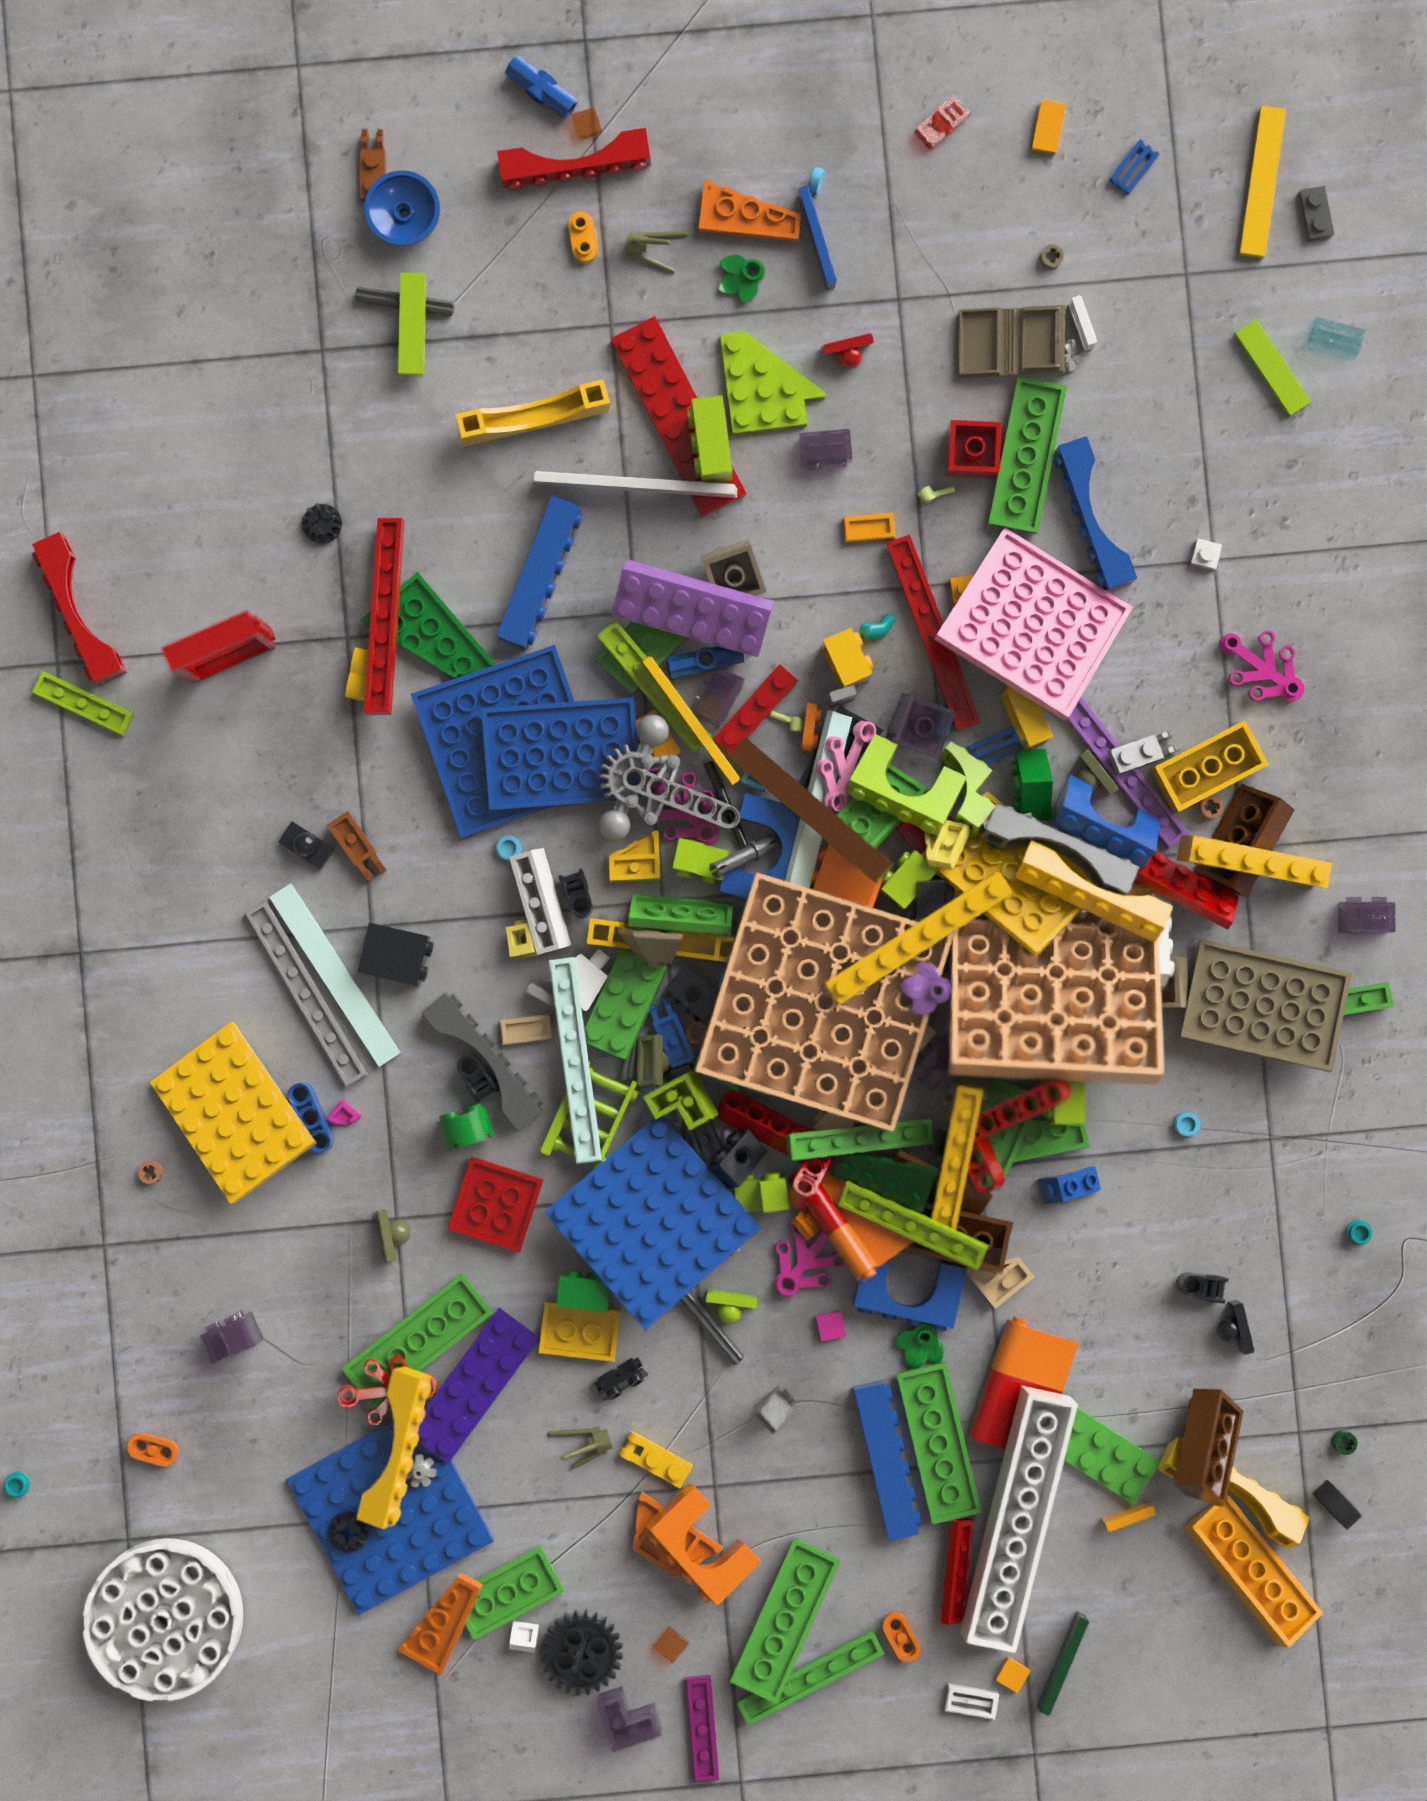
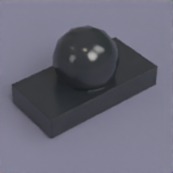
M291 821L278 843L321 870L335 850L334 847Z
M1238 1300L1229 1301L1232 1317H1226L1218 1323L1217 1334L1222 1341L1227 1343L1237 1340L1240 1352L1245 1355L1254 1353V1346L1244 1304Z

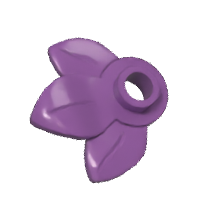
M919 963L917 966L918 976L905 979L900 984V988L908 997L914 999L911 1005V1013L921 1015L932 1012L937 1003L947 1001L952 994V987L948 980L940 977L936 967L928 963ZM939 985L942 987L943 993L941 995L935 994V986Z

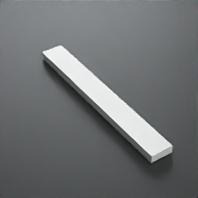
M534 472V482L538 485L737 498V487L734 484Z

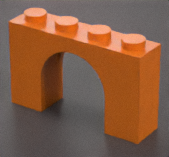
M688 1483L644 1527L649 1531L648 1539L656 1547L661 1545L665 1549L664 1557L673 1566L676 1564L680 1566L683 1570L680 1575L690 1585L693 1582L699 1588L697 1594L707 1604L711 1601L718 1606L761 1561L739 1539L719 1559L710 1564L699 1565L689 1559L685 1550L686 1534L691 1525L711 1504L695 1486Z

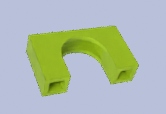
M875 734L849 781L846 793L856 800H863L875 806L880 811H886L897 816L903 822L912 823L927 833L939 836L963 790L967 777L944 766L929 792L916 797L902 795L889 785L885 774L894 758L898 744Z

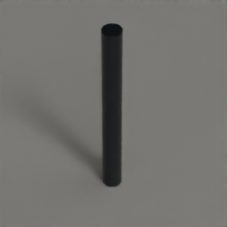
M709 761L703 764L718 799L732 805L714 762ZM728 809L724 813L730 823L734 819V812ZM739 822L731 829L739 848L742 849L746 847L748 841Z

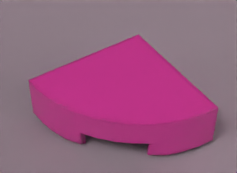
M341 1100L326 1120L337 1125H347L357 1121L362 1115L346 1101Z

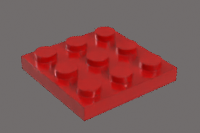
M471 1156L448 1230L520 1253L544 1179Z

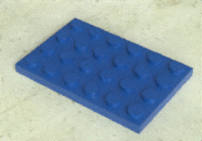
M634 697L481 708L489 810L617 800L613 795L608 798L604 797V793L609 791V788H600V784L607 782V779L599 778V774H607L608 770L603 769L601 765L607 764L610 766L612 762L606 756L610 755L615 759L617 755L614 749L617 748L623 754L625 753L623 749L625 744L628 745L629 751H636L638 748ZM637 771L628 773L627 783L630 785L638 784L640 774Z

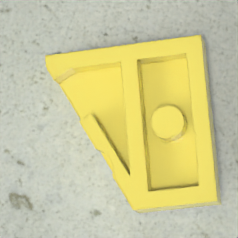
M946 820L939 836L925 832L929 866L954 869L971 832L969 824Z

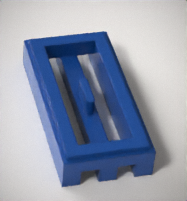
M1139 139L1108 181L1129 195L1160 153L1151 150V146H1146L1144 141ZM1139 149L1143 152L1120 181L1116 179ZM1146 155L1151 157L1128 187L1125 186V182Z
M1014 726L967 747L971 756L979 760L978 758L1015 743V748L985 760L984 762L987 765L1014 754L1015 750L1024 749ZM1011 734L1012 738L976 753L974 750L1005 735Z

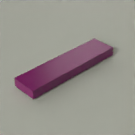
M711 1675L685 1677L694 1782L719 1780V1766Z

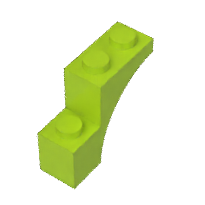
M951 741L945 748L941 760L952 770L967 777L962 790L961 809L954 822L969 824L971 829L969 835L975 838L982 829V826L990 819L996 807L989 798L978 794L988 781L992 770L984 761L977 760L964 747L956 745Z

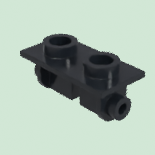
M632 1357L617 1366L621 1374L618 1377L613 1369L598 1377V1381L594 1383L596 1389L600 1392L598 1395L605 1401L607 1399L614 1400L622 1394V1390L629 1386L635 1387L644 1381V1377L649 1374L643 1368H640L643 1366L638 1357L633 1359Z

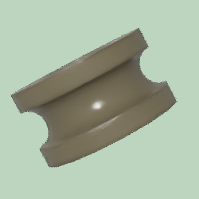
M1055 244L1046 246L1040 254V262L1047 269L1057 268L1064 258L1063 250ZM1050 251H1054V255H1058V258L1053 263L1049 262L1050 258L1046 259V255Z

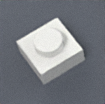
M1197 539L1190 565L1215 570L1222 545Z
M513 1621L509 1649L534 1653L539 1625Z

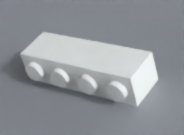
M544 848L509 857L537 955L570 946L571 941Z

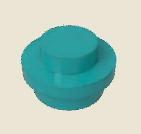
M1354 1220L1347 1226L1346 1236L1351 1243L1364 1245L1370 1241L1372 1229L1367 1222Z
M20 1471L8 1475L4 1482L6 1493L14 1498L27 1494L31 1486L29 1477Z

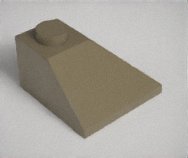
M619 927L617 929V933L638 959L647 961V966L662 967L663 963H672L683 937L682 934L662 930Z

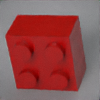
M951 420L948 425L946 476L996 479L1000 470L1001 422Z

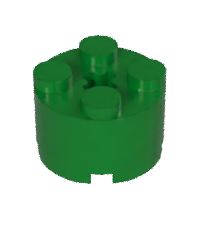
M475 1104L463 1108L465 1112L463 1114L457 1115L456 1111L439 1116L440 1121L437 1122L446 1152L452 1150L450 1145H454V1148H461L486 1140L485 1134H487L488 1138L494 1137L486 1107L482 1108L481 1104Z

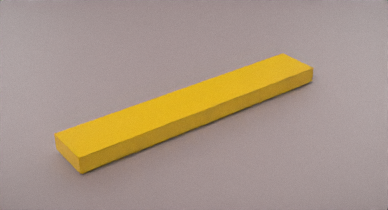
M1261 106L1259 110L1239 255L1263 259L1266 254L1286 109Z
M648 656L640 661L728 783L734 785L740 780L738 774L654 659Z
M957 1084L931 1217L932 1220L954 1230L957 1227L983 1095V1089Z

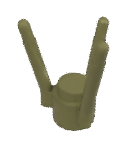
M629 232L626 252L633 253L632 259L642 260L670 273H675L674 268L642 253H647L649 244H670L669 240L653 238L685 237L688 235V232Z
M599 1426L590 1429L558 1430L548 1433L549 1436L593 1435L588 1437L590 1445L561 1456V1460H566L592 1450L593 1453L572 1464V1469H576L592 1459L606 1454L607 1450L613 1449L607 1429L600 1430Z

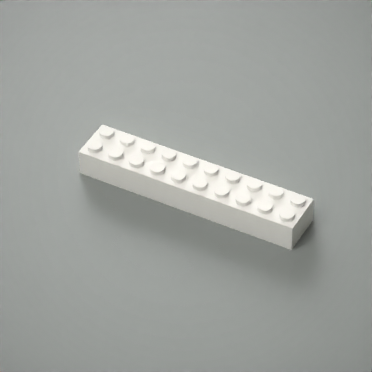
M1021 1386L960 1633L966 1643L1016 1653L1078 1406L1070 1396Z

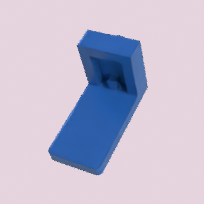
M1095 1166L1064 1175L1047 1176L1038 1179L1044 1204L1066 1202L1101 1190Z

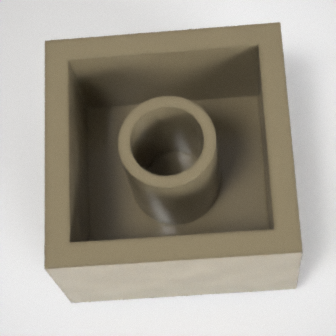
M749 539L701 555L710 583L754 596L767 592Z

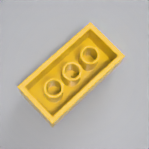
M1244 720L1151 768L1150 771L1174 814L1269 764Z

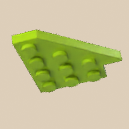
M747 332L720 334L732 434L739 435L807 426L805 401L825 399V392Z

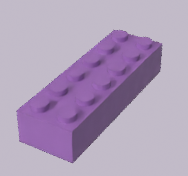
M627 560L622 569L611 616L758 657L774 601Z

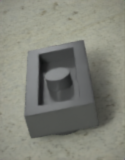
M1325 185L1300 190L1298 195L1307 241L1333 237L1334 228Z

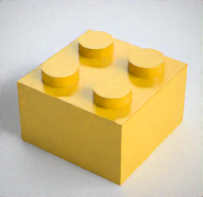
M852 628L824 639L821 645V649L840 689L850 685L855 687L868 681L872 675V669H874L869 655L864 656L861 650L863 642L859 633H853Z

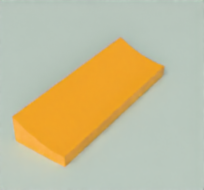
M1228 1494L1225 1507L1210 1504L1182 1526L1277 1646L1290 1648L1323 1614L1321 1609Z

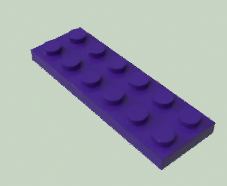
M499 1307L425 1407V1415L417 1433L419 1435L418 1442L449 1464L540 1337Z

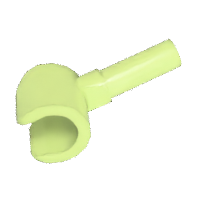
M929 485L920 490L918 496L924 504H928L937 497L954 493L955 488L952 486L933 492Z
M774 711L771 712L770 717L790 723L789 731L803 732L804 721L801 718L785 716Z

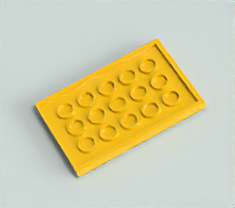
M988 791L983 795L989 798L995 806L997 804L1004 805ZM981 829L975 838L970 835L968 836L954 869L935 867L938 869L936 874L942 879L947 880V883L962 895L992 874L1000 871L1013 893L983 913L1037 957L1083 909L1016 878L1015 874L1028 846L1008 849L1000 848L990 851L987 842L981 839L983 835ZM925 851L921 856L927 860V853ZM1057 853L1062 862L1072 872L1095 886L1079 866Z
M232 1021L150 1082L232 1205H235L316 1144L249 1043Z

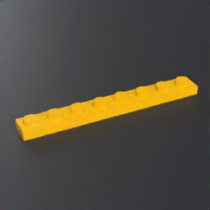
M997 871L825 982L827 988L838 1005L842 1004L1012 894L1011 888L1000 871Z

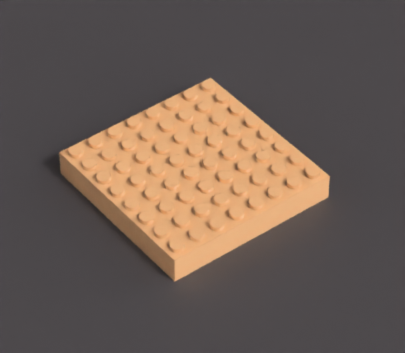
M755 873L695 1071L894 1131L930 1014L920 1015L911 1013V1005L914 999L908 997L902 991L900 984L909 977L918 976L917 966L919 963L933 965L937 968L941 977L954 933L945 936L838 1005L825 982L918 922ZM938 985L935 986V988H934L935 994H936Z
M1132 884L1127 896L1137 897L1149 895L1157 899V892L1143 884ZM956 890L954 893L953 900L961 895ZM1084 909L1037 957L984 913L979 914L952 932L954 933L950 945V984L952 994L949 998L950 1075L1158 1086L1163 1075L1159 938L1154 943Z

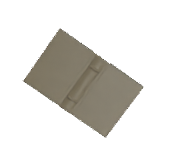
M1065 305L959 310V378L1065 373Z

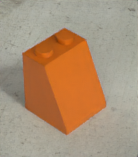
M829 843L827 846L822 845L818 860H821L822 863L819 870L814 869L811 878V884L814 885L812 890L873 908L882 879L875 884Z

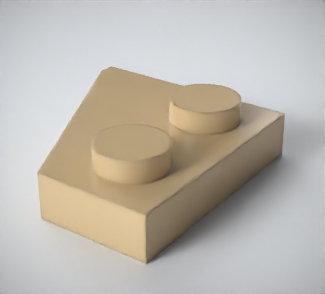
M1019 1257L1005 1260L1002 1275L971 1268L966 1270L967 1275L995 1309L1035 1278Z

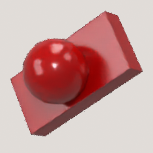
M869 333L824 344L821 346L822 355L838 352L839 364L843 368L854 369L862 361V352L858 347L874 343L873 335Z

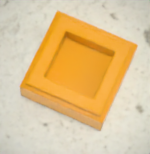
M1007 1656L995 1680L1018 1693L1031 1671L1026 1666Z

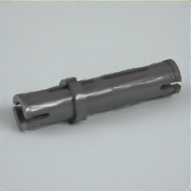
M769 834L757 842L751 841L747 843L745 848L709 865L710 871L720 868L711 874L715 878H720L722 875L752 860H760L764 854L779 848V841L769 844L771 841L776 840L777 837L774 834Z

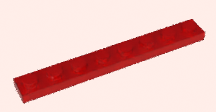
M377 518L364 713L366 715H392L405 523L403 518Z
M909 534L886 543L956 732L980 724L979 716L955 652L935 640L944 623L911 535Z

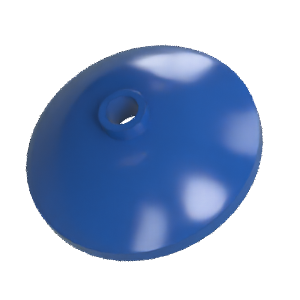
M399 170L387 173L373 183L365 198L364 212L370 229L380 240L393 246L406 247L422 242L434 231L440 217V201L436 190L426 178L415 172ZM402 211L409 212L407 217H401L400 213Z

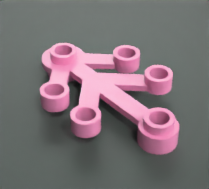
M860 721L854 726L853 734L855 739L846 761L842 749V739L830 736L826 740V748L828 751H832L839 779L837 784L832 773L834 766L831 761H818L816 770L818 774L823 775L827 789L824 805L834 814H838L848 804V800L853 798L850 794L846 793L847 790L845 789L857 768L855 764L864 742L871 741L876 734V727L872 722Z

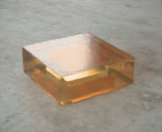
M595 107L571 114L578 140L602 134Z
M668 1626L654 1643L653 1648L673 1664L689 1645V1641L671 1626Z

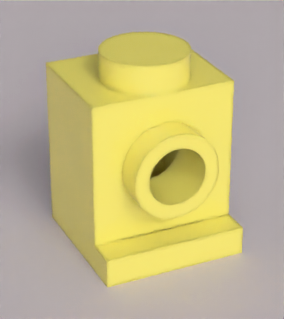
M527 920L515 921L514 926L506 927L511 958L522 960L543 955H537Z

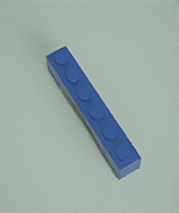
M1085 436L1059 445L1055 450L1056 454L1053 455L1056 467L1058 469L1061 468L1063 472L1062 484L1064 490L1070 492L1072 498L1070 502L1071 510L1074 516L1078 515L1080 520L1079 532L1082 539L1087 540L1089 546L1087 555L1090 562L1095 563L1098 571L1095 573V577L1099 587L1103 586L1104 590L1109 591L1134 582L1137 579V575L1129 554L1118 548L1107 538L1099 527L1092 511L1089 483L1095 457L1088 437Z

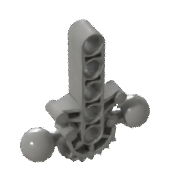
M647 715L638 723L636 732L640 743L636 751H629L628 745L625 744L623 745L625 753L621 754L616 748L614 749L617 755L615 759L610 755L606 756L612 762L610 766L607 764L601 765L603 769L608 770L607 774H599V778L607 779V782L600 784V788H609V791L604 793V797L608 798L613 795L617 799L613 809L603 813L598 823L600 834L608 841H620L629 833L631 824L627 813L630 807H634L648 825L656 823L664 804L724 828H733L739 823L740 814L732 805L673 782L680 765L679 757L676 755L661 756V758L651 756L654 747L663 744L669 734L668 724L658 715ZM653 764H660V766H662L660 770L657 772V774H653L651 772H648L647 770H649L653 766ZM631 771H637L640 774V781L636 785L627 783L626 778ZM654 781H661L664 784V790L661 794L655 795L651 793L650 786ZM683 790L687 793L688 797L685 803H675L674 795L677 791ZM638 793L647 796L646 807H642L638 803ZM702 800H708L711 804V809L705 814L699 813L697 809L699 802ZM728 809L734 812V819L730 823L722 822V812Z

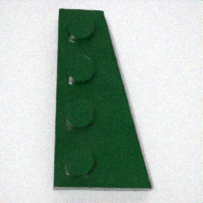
M851 1153L834 1155L829 1175L845 1182H853L922 1214L925 1211L938 1168L932 1166L924 1168L917 1166L916 1163L906 1162L903 1164L893 1162L889 1158L882 1157L877 1159L871 1158L868 1154Z

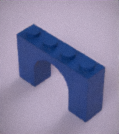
M1070 775L1058 795L1052 825L1096 847L1104 848L1118 858L1128 859L1133 865L1144 870L1156 851L1161 819L1138 808L1127 827L1111 824L1099 816L1091 805L1090 798L1093 786Z
M745 793L740 811V820L771 829L781 843L779 862L770 871L761 874L785 881L800 818L781 802ZM737 869L724 874L719 892L747 899L754 874Z
M890 1260L875 1270L877 1274L868 1281L864 1282L863 1279L857 1280L852 1304L858 1307V1312L872 1314V1311L881 1312L882 1317L897 1320V1316L907 1318V1323L921 1326L922 1322L932 1324L933 1329L946 1331L947 1327L954 1329L967 1268L939 1261L932 1292L925 1300L913 1305L901 1304L888 1294L886 1276Z

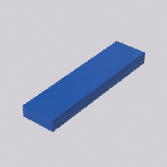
M806 185L798 189V198L826 290L835 288L837 278L810 189Z

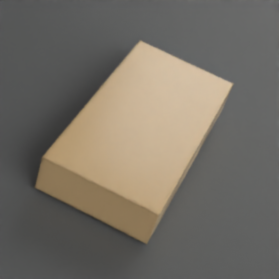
M550 1014L499 1020L502 1045L553 1039Z

